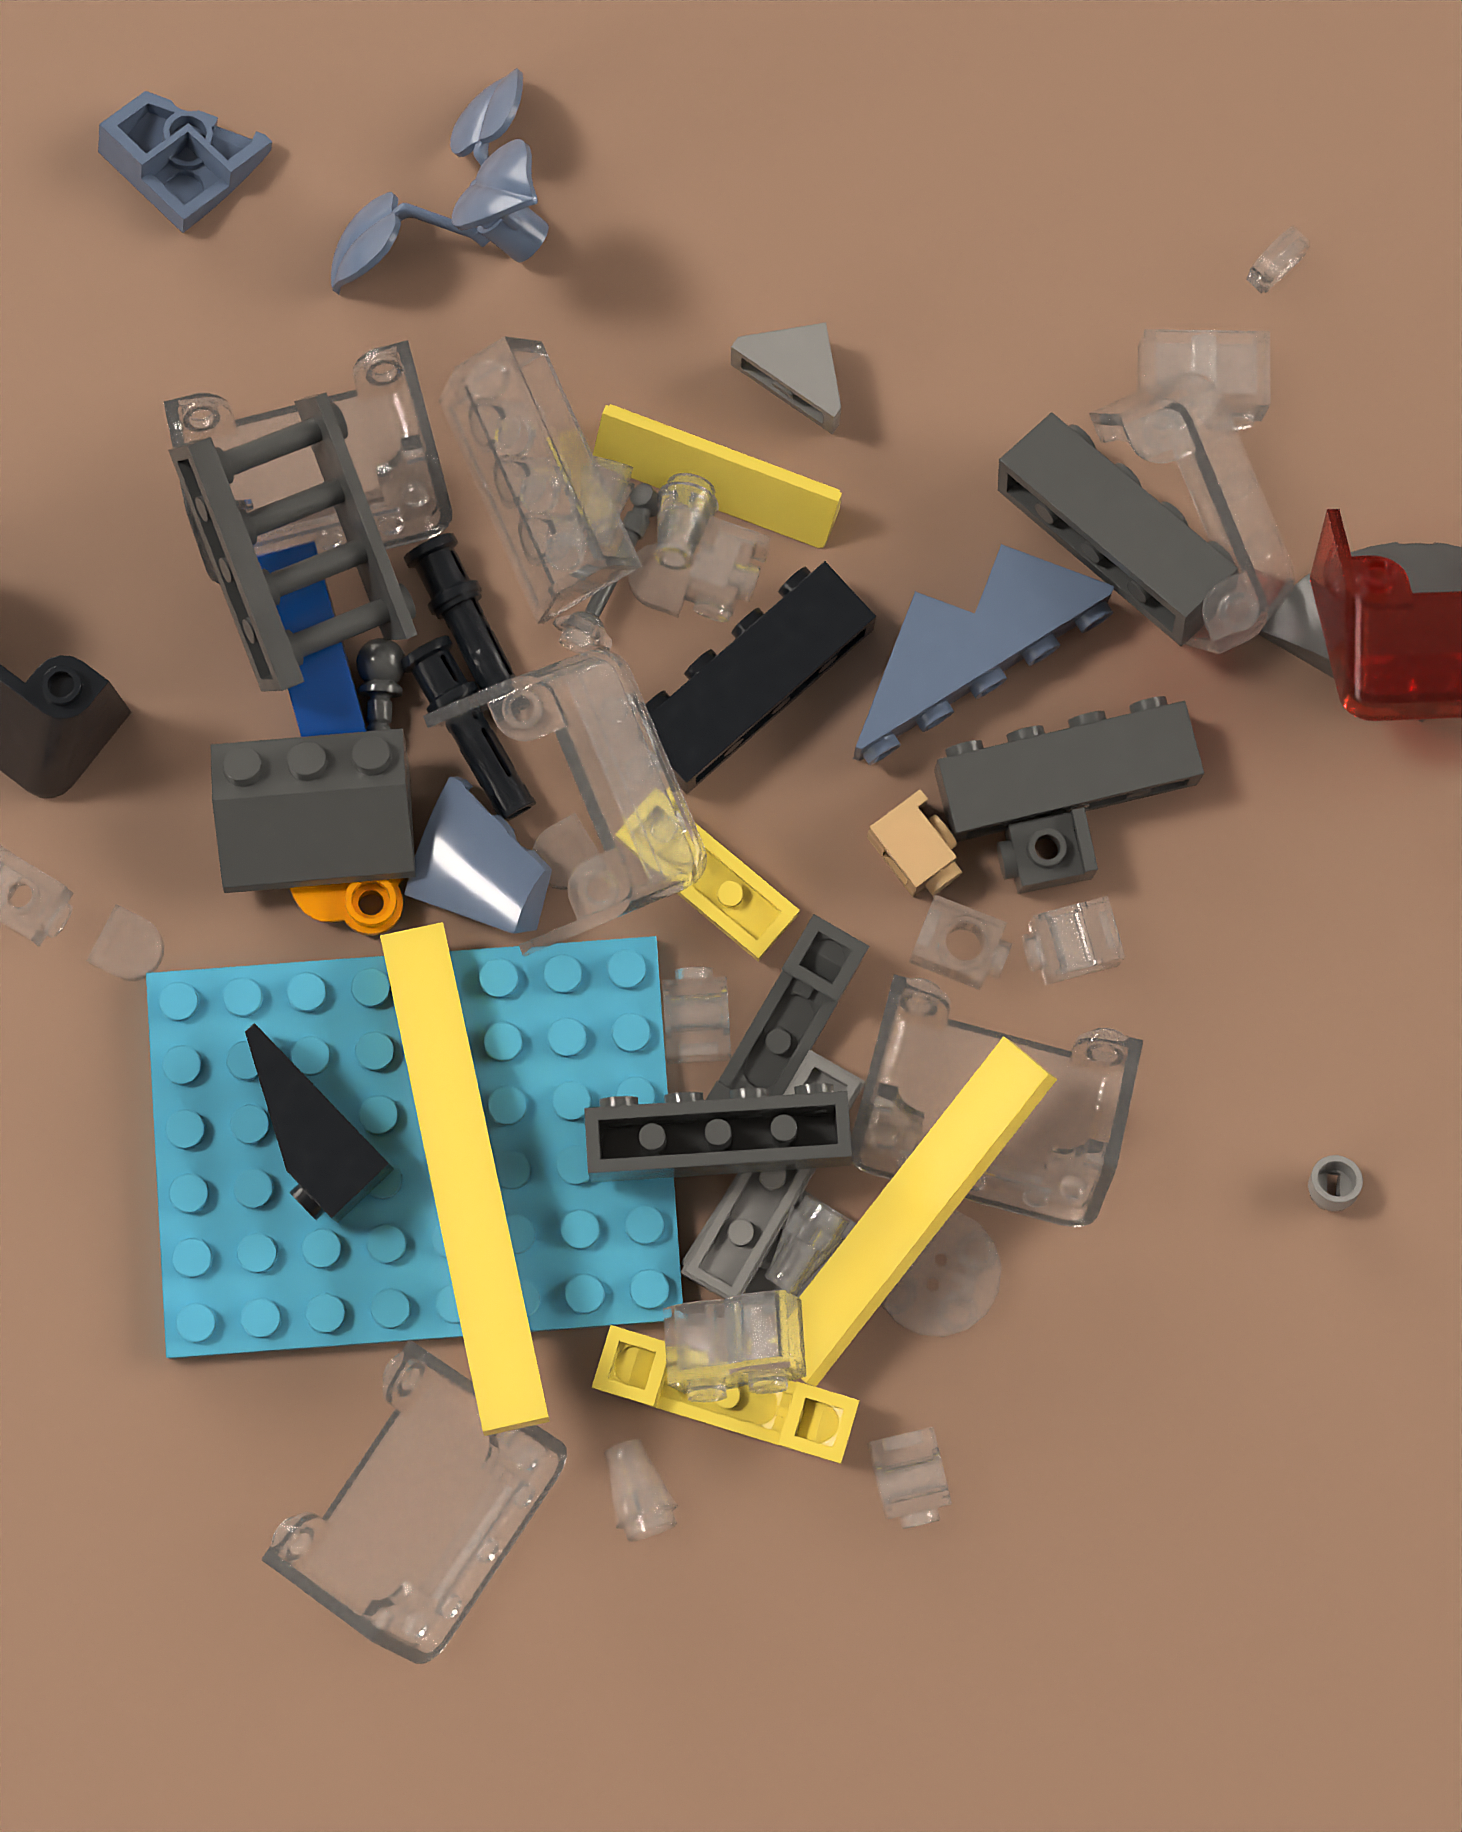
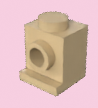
M921 789L872 824L867 834V839L912 897L925 888L933 896L963 873L955 863L957 857L951 849L957 845V842L948 827L937 815L934 814L927 819L922 813L925 810L928 798Z

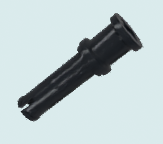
M454 533L442 534L413 548L404 556V560L408 568H416L431 598V601L427 604L431 614L436 615L437 619L445 620L476 684L486 700L495 723L502 722L521 713L519 708L521 710L529 708L531 702L520 686L478 602L482 598L480 593L482 588L477 580L469 579L454 549L458 544Z
M444 635L435 638L405 656L401 660L402 668L405 673L412 672L430 703L426 708L431 719H435L437 723L443 722L475 778L489 798L496 814L501 815L506 821H510L529 810L531 806L536 804V801L522 782L494 730L491 729L477 703L480 699L478 694L480 689L475 681L468 682L450 652L453 643L449 636Z

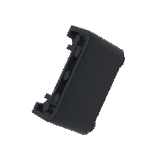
M59 655L47 659L34 671L26 682H23L0 664V771L27 792L39 798H54L63 795L77 782L131 714V711L109 680L85 662L73 656Z

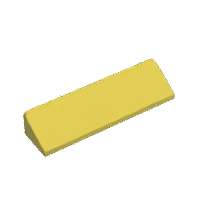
M605 405L593 451V462L597 466L813 547L823 548L826 545L840 510L842 493L839 489L615 405Z

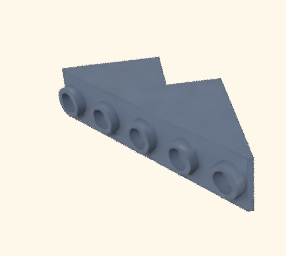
M1001 544L975 613L915 591L856 744L853 759L860 761L865 758L869 765L877 763L900 747L901 744L897 737L916 725L919 726L922 732L937 726L954 713L950 704L970 692L975 699L990 693L1007 680L1003 671L1019 661L1025 659L1028 666H1032L1048 657L1061 646L1057 638L1077 626L1081 633H1085L1095 628L1113 614L1108 601L1114 586Z

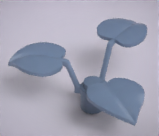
M514 69L507 76L480 92L468 104L455 123L450 139L452 152L458 157H465L473 151L474 157L481 167L476 179L470 183V186L455 204L452 219L409 203L398 205V197L392 192H387L375 198L353 217L337 244L331 268V286L334 292L339 295L343 285L358 279L383 259L397 238L401 221L406 218H415L469 237L481 247H484L491 241L518 263L529 259L540 248L547 236L549 225L529 208V206L538 203L532 181V154L529 145L521 139H515L498 148L490 156L488 155L489 143L498 139L507 131L518 110L523 89V73L519 69Z

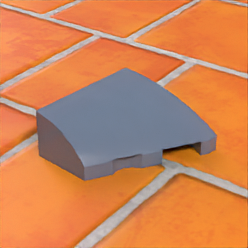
M144 91L99 124L98 152L172 224L184 233L215 208L249 176L271 151L272 141L265 134L257 131L253 139L217 127L218 117L199 110H182L175 106L171 100Z
M458 776L449 777L432 811L415 856L416 877L408 879L404 895L513 934L537 930L552 869L534 850L526 849L520 845L516 839L514 829L501 815L492 816L469 792L473 786L466 779Z

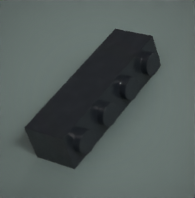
M826 561L813 572L805 566L794 573L779 589L778 593L783 597L765 614L760 608L751 611L732 630L731 634L736 638L718 655L713 649L703 653L685 671L684 675L689 680L671 696L665 690L661 691L638 712L637 717L642 722L635 727L636 740L686 795L874 630L876 615Z

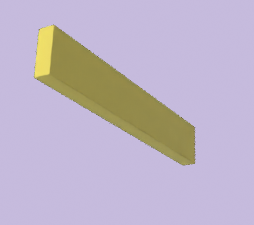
M1003 1036L763 1343L805 1383L816 1387L1057 1081V1078L1015 1043Z

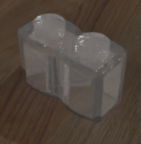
M786 1290L747 1293L727 1299L694 1301L663 1308L667 1384L687 1394V1398L691 1402L724 1400L727 1398L726 1390L744 1385H749V1392L756 1394L783 1392L788 1389V1381L806 1377L802 1302L800 1298Z

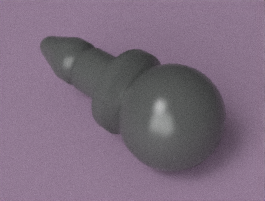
M376 638L365 643L359 650L356 658L358 674L364 681L358 687V694L370 697L367 701L366 721L369 723V726L366 728V731L391 729L389 727V724L392 722V701L390 698L402 696L403 689L398 682L405 673L401 664L405 653L396 642L385 638Z

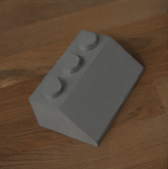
M403 728L211 744L212 804L224 893L416 877L410 764Z

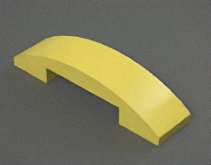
M610 1325L591 1387L660 1410L842 1464L860 1400L741 1366Z

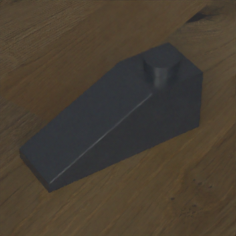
M254 1023L245 1031L286 1171L298 1183L289 1193L315 1220L326 1212L338 1223L394 1168Z

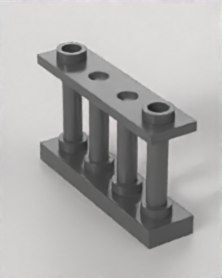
M327 392L294 401L301 422L223 451L220 447H215L211 437L193 440L168 450L261 692L284 691L305 682L299 668L303 664V657L378 626L383 638L387 640H403L418 635L412 621L416 616L413 599L407 588L397 581L344 439L348 437L346 420L340 408L335 403H330ZM311 446L324 479L323 483L250 512H246L243 508H238L229 485L233 483L234 475ZM334 506L347 543L272 573L266 569H261L253 545L257 543V536ZM357 567L369 598V603L294 634L289 629H284L276 608L280 604V597Z

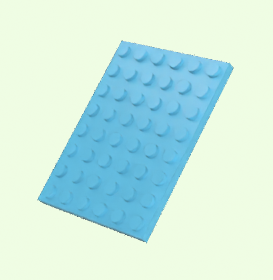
M657 937L450 951L530 1331L540 1332L608 1327L610 1325L621 1326L684 1321L674 1177L592 1183L588 1175L584 1108L599 1107L600 1099L615 1096L638 1097V1104L665 1103L664 1095L668 1094ZM384 956L146 973L166 1358L176 1359L463 1337ZM254 1023L394 1168L338 1223L326 1212L315 1220L289 1193L298 1183L286 1171L245 1031Z

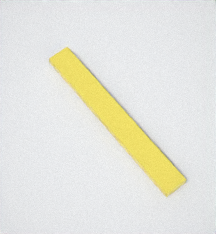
M441 922L380 935L483 1434L488 1436L550 1422L444 924Z

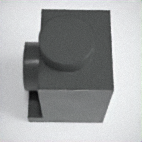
M1084 807L1073 809L1068 813L1009 824L1004 833L1006 841L997 842V852L1004 880L1015 879L1018 894L1091 880L1098 870ZM1041 839L1052 840L1058 848V855L1050 860L1040 858L1035 851V843Z

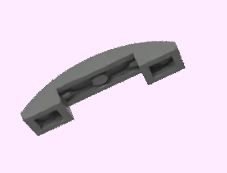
M813 914L782 967L781 974L706 1100L729 1099V1091L741 1088H767L769 1096L783 1095L808 1051L812 1050L870 946Z

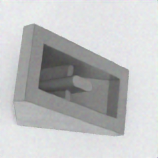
M826 322L740 336L731 346V365L829 433H834L840 423L841 402Z

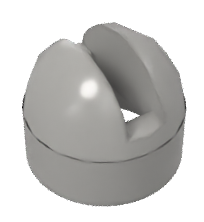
M1331 1155L1319 1160L1315 1164L1308 1180L1311 1200L1320 1209L1332 1212L1343 1211L1356 1201L1363 1185L1362 1173L1358 1166L1350 1159L1339 1155ZM1328 1174L1338 1175L1335 1196L1327 1193Z

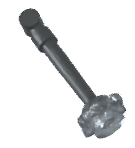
M639 484L632 490L630 500L634 507L632 511L627 512L620 526L622 532L610 554L586 610L577 611L567 616H559L553 622V625L562 632L559 643L576 654L584 657H593L595 651L610 650L612 646V639L606 633L605 626L599 617L638 540L643 539L650 524L649 517L658 515L664 506L661 496L649 484Z

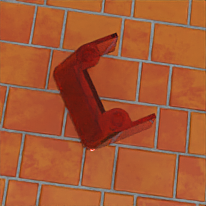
M1327 509L1310 574V582L1342 706L1355 717L1368 721L1462 718V591L1412 593L1405 570L1393 560L1375 555L1351 556L1340 509Z

